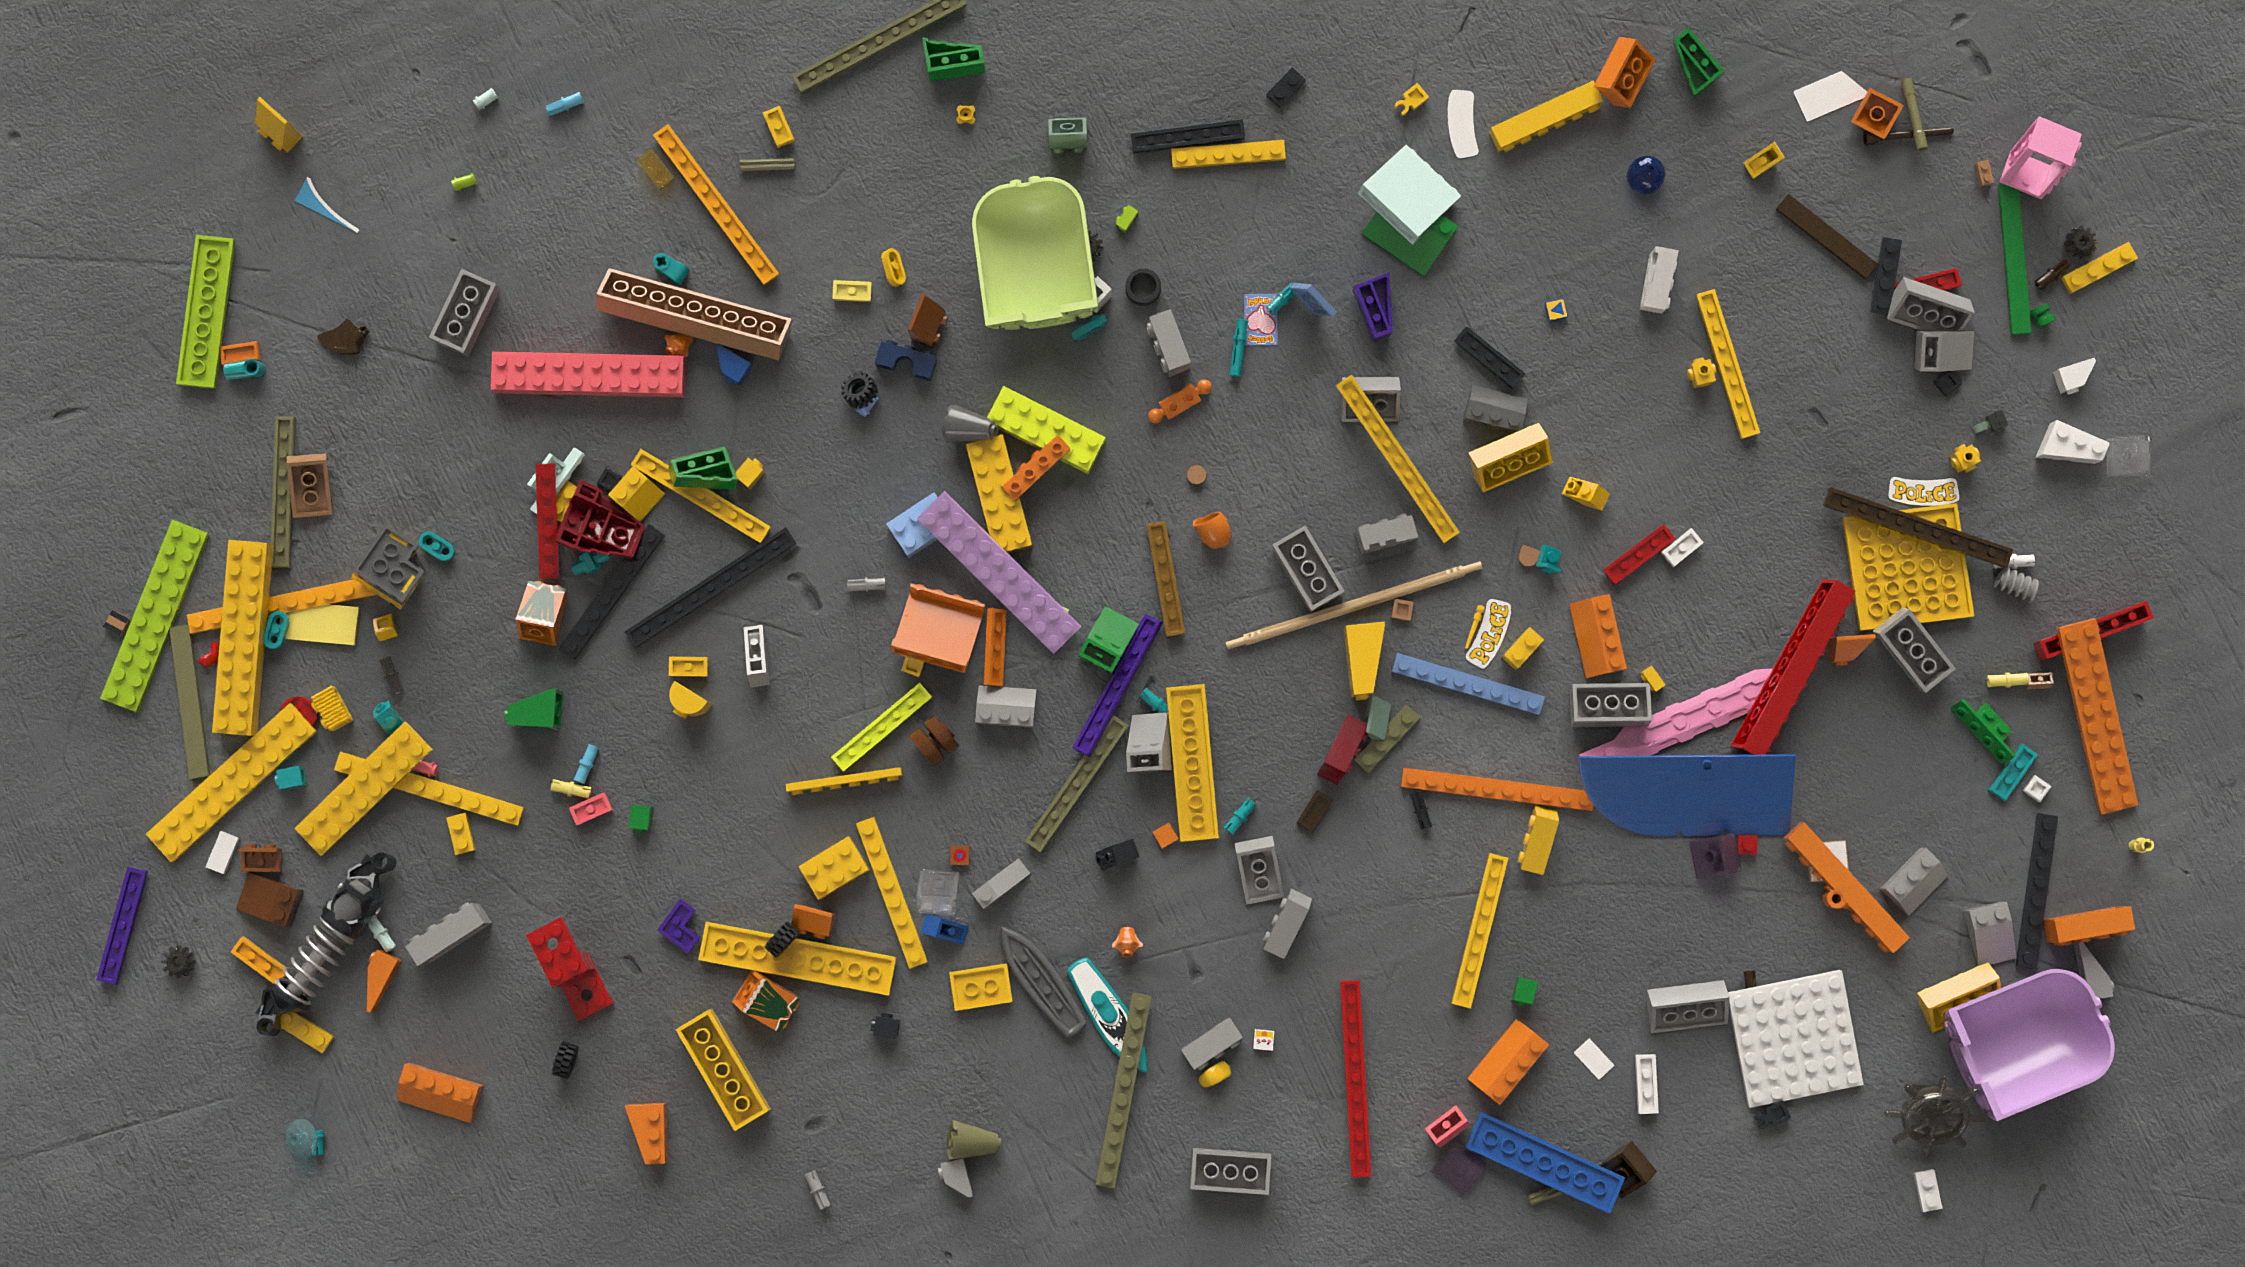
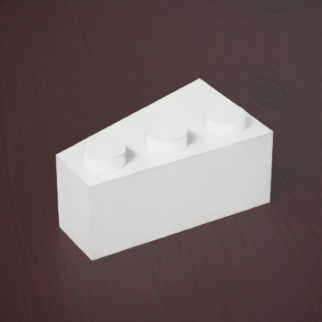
M1656 246L1649 254L1640 310L1662 314L1669 308L1670 298L1668 296L1674 283L1672 278L1676 270L1679 250Z
M2056 420L2049 424L2035 458L2096 464L2103 460L2110 443Z

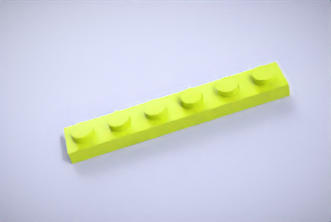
M918 683L831 756V758L845 772L932 699V696L921 683Z

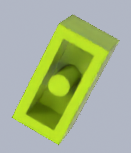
M1130 205L1124 207L1121 212L1123 214L1115 220V227L1126 233L1138 215V210Z

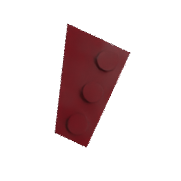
M1349 714L1346 716L1325 757L1323 765L1317 773L1318 776L1338 785L1344 774H1349L1353 766L1350 762L1353 757L1357 758L1361 750L1358 745L1360 741L1364 743L1368 735L1366 733L1367 723Z

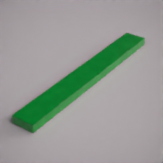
M1999 185L1998 196L2011 335L2030 334L2032 332L2019 190L2008 185Z

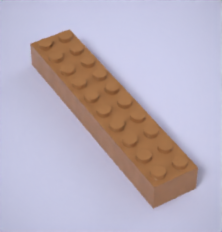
M610 268L596 293V310L775 360H780L791 332V318Z

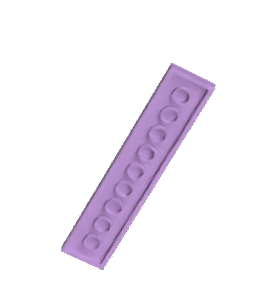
M945 491L917 518L1053 654L1081 628V625Z

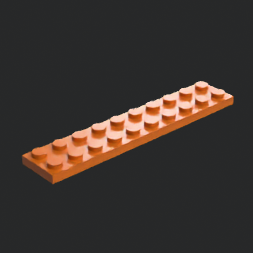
M2092 618L2057 627L2098 813L2103 815L2137 806V796L2097 620Z

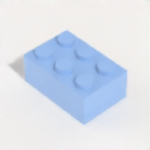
M935 492L886 523L908 558L937 540L917 519L938 498Z

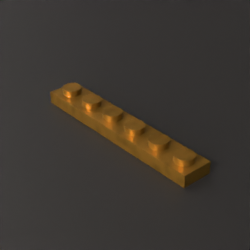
M1166 522L1146 524L1166 637L1185 634Z

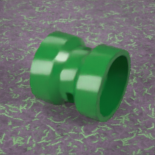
M2048 303L2030 311L2037 320L2036 325L2038 328L2056 321L2054 315L2049 311L2050 306Z

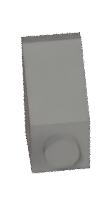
M961 1158L942 1162L940 1164L941 1168H938L940 1179H944L945 1184L965 1196L973 1197L974 1194L965 1159Z

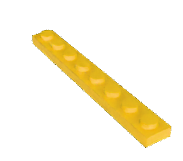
M1715 289L1696 294L1695 297L1740 439L1758 435L1760 430Z
M642 449L639 450L631 463V466H634L639 471L759 543L764 541L771 529L769 525L707 488L674 487L668 472L669 465Z
M875 817L856 823L909 969L924 964L928 960Z
M1492 853L1488 855L1452 1004L1471 1009L1508 862L1507 857Z

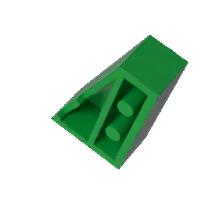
M1687 28L1673 40L1675 52L1694 99L1723 76L1724 70L1690 28Z
M922 38L930 82L986 73L982 47L980 45L946 43L943 40L938 42Z
M725 446L670 460L668 467L674 487L735 489L738 480Z

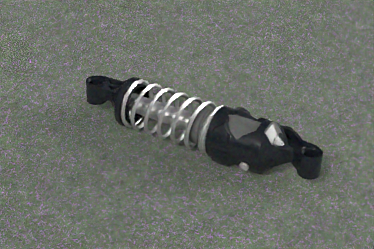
M379 852L373 856L366 854L360 864L347 870V879L344 883H340L333 899H328L322 908L321 923L313 926L315 936H306V941L310 947H298L302 957L296 956L291 958V963L295 968H283L284 974L288 979L278 978L271 987L263 990L261 1005L255 1012L259 1015L256 1027L259 1034L276 1036L281 1030V1015L308 1010L311 1002L303 992L312 998L316 997L315 993L306 988L310 981L319 987H324L322 982L314 978L317 971H320L326 976H331L329 971L321 967L325 960L338 966V962L329 957L331 951L346 955V952L343 950L345 945L353 944V941H356L359 936L365 934L369 928V921L374 914L377 915L381 910L380 906L383 900L380 893L379 875L390 872L396 867L397 861L393 855ZM384 858H387V864L383 866L382 861ZM310 939L316 940L318 944L315 946ZM302 949L311 951L312 953L308 957L302 951ZM294 960L302 961L304 964L300 968ZM287 970L295 972L297 974L294 978H292L288 974ZM271 1023V1029L267 1031V1025Z

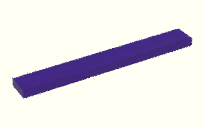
M1146 614L1144 615L1073 746L1075 751L1091 757L1163 624L1161 621Z

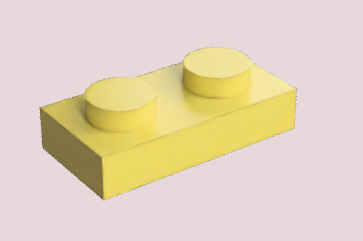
M833 281V300L871 302L872 282Z

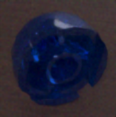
M1641 156L1635 159L1629 166L1627 182L1634 191L1641 192L1640 194H1652L1664 183L1665 167L1654 156Z

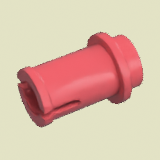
M421 761L412 770L428 774V777L436 776L438 765L435 762Z

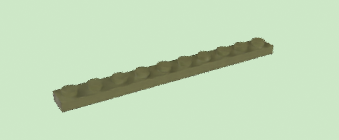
M933 0L792 75V78L802 94L966 7L967 4L965 0Z
M1132 993L1095 1185L1115 1189L1152 998L1151 995Z

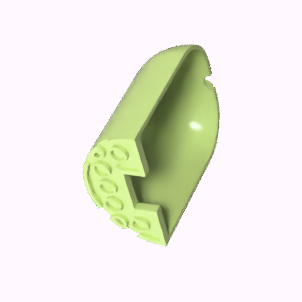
M1039 176L1029 177V182L1021 183V180H1012L1010 184L1000 185L991 189L978 202L973 213L972 228L985 325L987 327L998 329L1001 326L1005 330H1018L1020 326L1028 329L1050 327L1076 321L1075 317L1078 316L1079 318L1089 317L1093 315L1092 311L1097 312L1099 310L1085 206L1077 190L1064 180L1053 177L1040 178Z

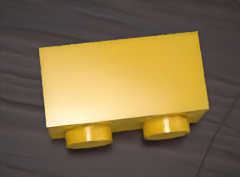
M1652 665L1640 673L1641 679L1644 682L1650 683L1651 692H1657L1665 686V683Z

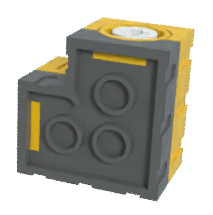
M385 523L380 534L376 536L370 548L366 550L360 559L359 564L352 570L351 578L401 610L424 575V570L419 567L417 568L410 562L416 555L419 545Z

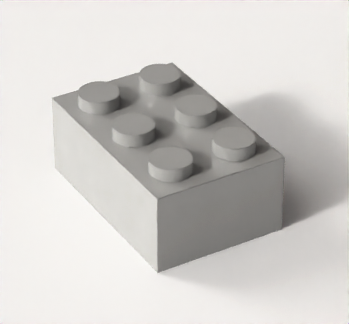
M1171 309L1150 316L1149 323H1147V331L1150 338L1154 337L1153 346L1156 355H1160L1162 358L1160 359V365L1163 373L1167 372L1168 377L1189 370L1191 361Z

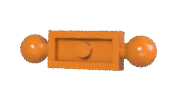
M1203 379L1194 388L1193 384L1190 383L1158 402L1161 409L1155 408L1150 410L1148 413L1149 421L1154 424L1160 423L1164 415L1170 420L1200 402L1199 394L1206 395L1210 393L1212 384L1210 381Z

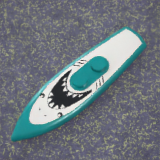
M1080 959L1068 968L1067 973L1097 1031L1112 1051L1120 1057L1129 1011L1090 959ZM1143 1042L1138 1070L1146 1073L1147 1056Z

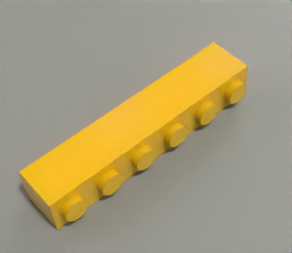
M1594 81L1491 127L1489 134L1498 152L1503 150L1508 152L1515 148L1514 145L1520 142L1525 144L1531 141V137L1537 134L1539 137L1549 132L1548 129L1553 127L1556 129L1560 128L1570 119L1575 121L1581 118L1585 112L1593 113L1600 109L1599 106L1603 99L1599 91L1594 87Z

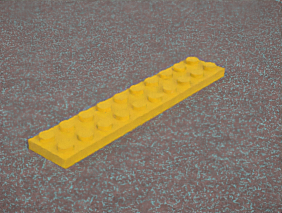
M289 703L148 831L146 835L167 859L174 863L317 732L316 729L310 725L292 703Z
M711 922L705 923L698 960L890 995L897 957L795 938L788 948L775 958L764 948L774 934Z

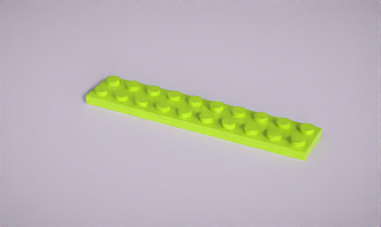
M174 520L171 521L100 699L139 712L169 637V627H173L209 533Z

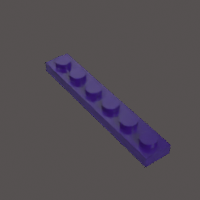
M127 867L97 975V981L118 985L148 871Z

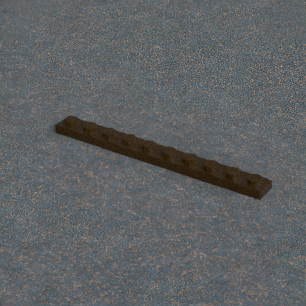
M1832 487L1828 488L1823 504L1824 507L2003 568L2008 567L2013 552L2011 548Z

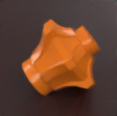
M677 333L664 337L667 343L665 351L669 356L688 357V349L693 342L691 336Z
M1123 927L1119 929L1118 938L1112 944V948L1122 953V957H1132L1137 949L1143 948V944L1138 940L1134 928Z

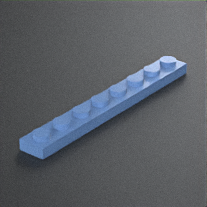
M1399 653L1396 654L1391 671L1535 715H1540L1545 696Z

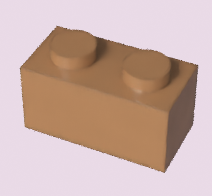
M1989 160L1977 162L1974 168L1979 188L1992 185L1994 180Z
M2052 672L2028 674L2029 682L2026 687L2027 690L2052 688L2054 684Z

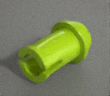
M473 173L460 178L454 177V180H451L454 190H459V192L463 188L477 184Z

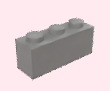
M1229 1017L1182 1048L1181 1051L1194 1070L1196 1068L1201 1070L1209 1065L1207 1061L1214 1057L1216 1060L1224 1055L1225 1052L1223 1050L1229 1046L1233 1049L1241 1043L1240 1039L1243 1037Z

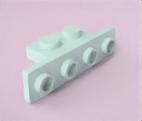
M576 448L572 449L564 462L549 453L542 463H555L556 496L559 494L564 483L570 479L572 472L582 462V458L585 455ZM534 474L528 485L536 490V477ZM535 501L530 510L537 514V506Z

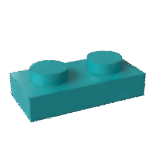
M1097 314L1091 317L1086 325L1080 324L1073 328L1071 338L1074 343L1107 325L1106 317L1104 314L1101 316Z

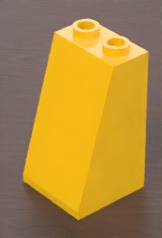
M1385 621L1347 625L1343 629L1351 698L1356 697V700H1366L1374 692Z

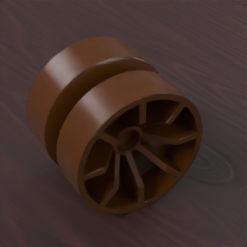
M933 715L924 723L930 732L926 735L918 728L909 737L931 764L936 767L944 760V756L939 750L940 748L951 754L960 745L955 741V735L944 722L940 723Z

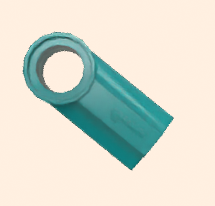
M247 359L242 362L224 364L223 371L226 380L231 381L252 377L261 378L266 372V367L260 361ZM257 364V370L252 373V366Z

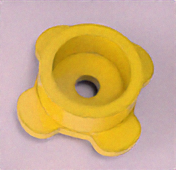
M960 105L957 107L958 117L956 120L959 124H973L975 122L974 106Z

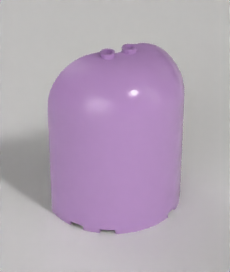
M2050 969L1951 1008L1944 1014V1017L1948 1019L1944 1023L1945 1031L1949 1037L1951 1036L1952 1040L1949 1042V1046L1967 1087L1977 1094L1975 1095V1100L1982 1109L1988 1110V1116L1994 1121H1999L2096 1081L2109 1069L2115 1052L2114 1038L2109 1027L2111 1026L2110 1020L2106 1015L2102 1016L2099 1008H2102L2100 999L2095 996L2092 988L2082 977L2063 969Z

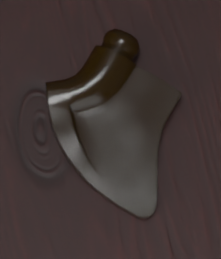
M346 318L340 326L319 334L317 338L322 344L337 353L355 355L359 354V345L366 338V335L369 334V330L364 325L358 329Z

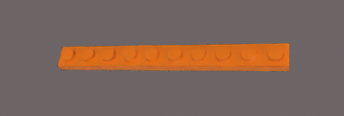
M1403 768L1401 787L1593 811V804L1585 790Z

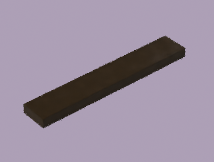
M1787 194L1775 209L1863 279H1866L1878 265V263L1790 194Z

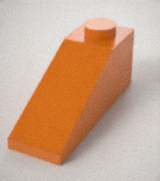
M376 950L368 960L370 964L367 977V1012L369 1013L376 1011L402 961L383 950Z

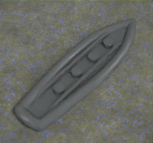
M1001 927V939L1005 956L1021 986L1066 1038L1080 1033L1087 1025V1021L1055 968L1045 955L1028 939L1013 930Z

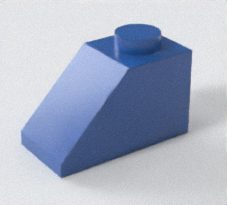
M718 344L716 349L722 373L726 377L725 380L734 386L736 383L741 386L753 366L748 361Z
M926 914L921 933L963 945L969 926Z

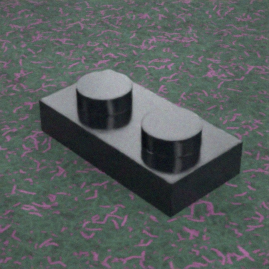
M1292 67L1272 87L1266 96L1281 108L1306 82V79Z

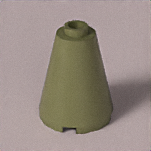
M951 1120L952 1123L949 1124L946 1143L949 1144L950 1150H946L948 1160L994 1154L997 1149L1000 1150L1001 1138H998L997 1133Z

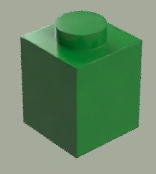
M631 805L629 828L634 829V833L645 834L646 830L651 831L653 807Z
M1517 977L1511 1000L1516 1001L1515 1005L1527 1007V1004L1533 1005L1538 982Z

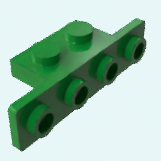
M1961 699L1952 705L1951 710L2002 765L2016 756L2003 742L2012 730L1986 702L1976 711L1965 699Z

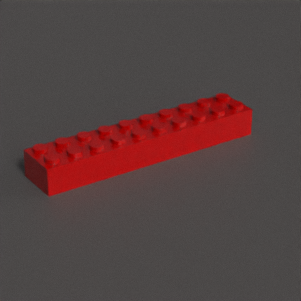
M1822 579L1730 745L1732 748L1744 755L1769 754L1770 745L1778 738L1780 734L1779 729L1782 724L1788 720V713L1791 707H1794L1798 702L1800 691L1806 687L1810 673H1813L1817 667L1816 662L1825 653L1827 642L1835 635L1837 624L1844 619V612L1847 606L1852 604L1855 590L1838 580Z

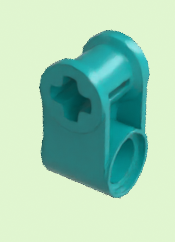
M664 253L656 254L653 258L656 271L678 286H681L691 271L687 266ZM665 260L666 265L660 266L658 262H663Z

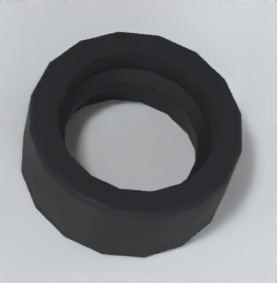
M1139 268L1133 271L1126 280V294L1133 304L1148 306L1159 298L1161 281L1154 271L1147 268ZM1142 276L1150 278L1154 283V292L1147 298L1137 297L1132 290L1133 282Z

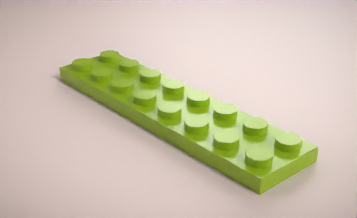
M196 235L176 379L177 385L216 389L235 239Z

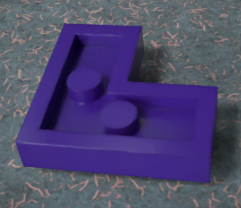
M680 899L657 930L687 953H690L701 938L685 926L696 912V909Z

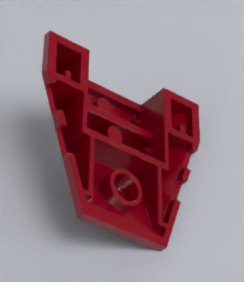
M580 480L556 533L555 542L572 550L633 558L645 526L627 511L624 512L616 506L617 503L614 500L610 501L602 494L603 491L598 487Z

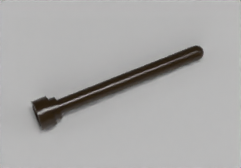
M1952 127L1923 129L1926 137L1954 133ZM1866 130L1863 133V142L1865 146H1869L1882 140L1914 138L1913 130L1889 132L1886 138L1882 139Z

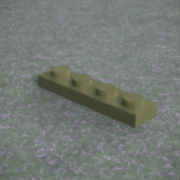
M1406 704L1388 723L1385 739H1373L1354 761L1366 773H1369L1419 720L1420 716Z

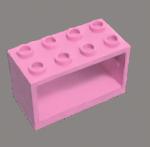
M2039 116L2011 149L1999 182L2042 199L2046 194L2051 193L2054 185H2058L2061 177H2065L2068 169L2073 168L2076 162V158H2074L2075 153L2079 151L2082 142H2079L2082 134ZM2036 153L2053 160V163L2048 165L2030 156Z

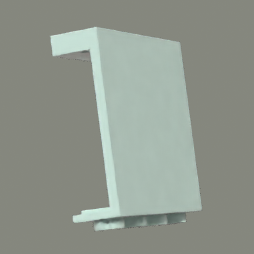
M1407 145L1371 176L1358 192L1369 205L1412 245L1452 205L1455 206L1461 197L1455 188L1451 187L1441 175L1437 174L1427 162L1423 161Z

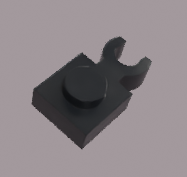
M1783 1100L1765 1107L1766 1114H1757L1753 1117L1754 1120L1763 1119V1124L1758 1126L1759 1129H1765L1769 1122H1771L1772 1126H1776L1792 1118Z

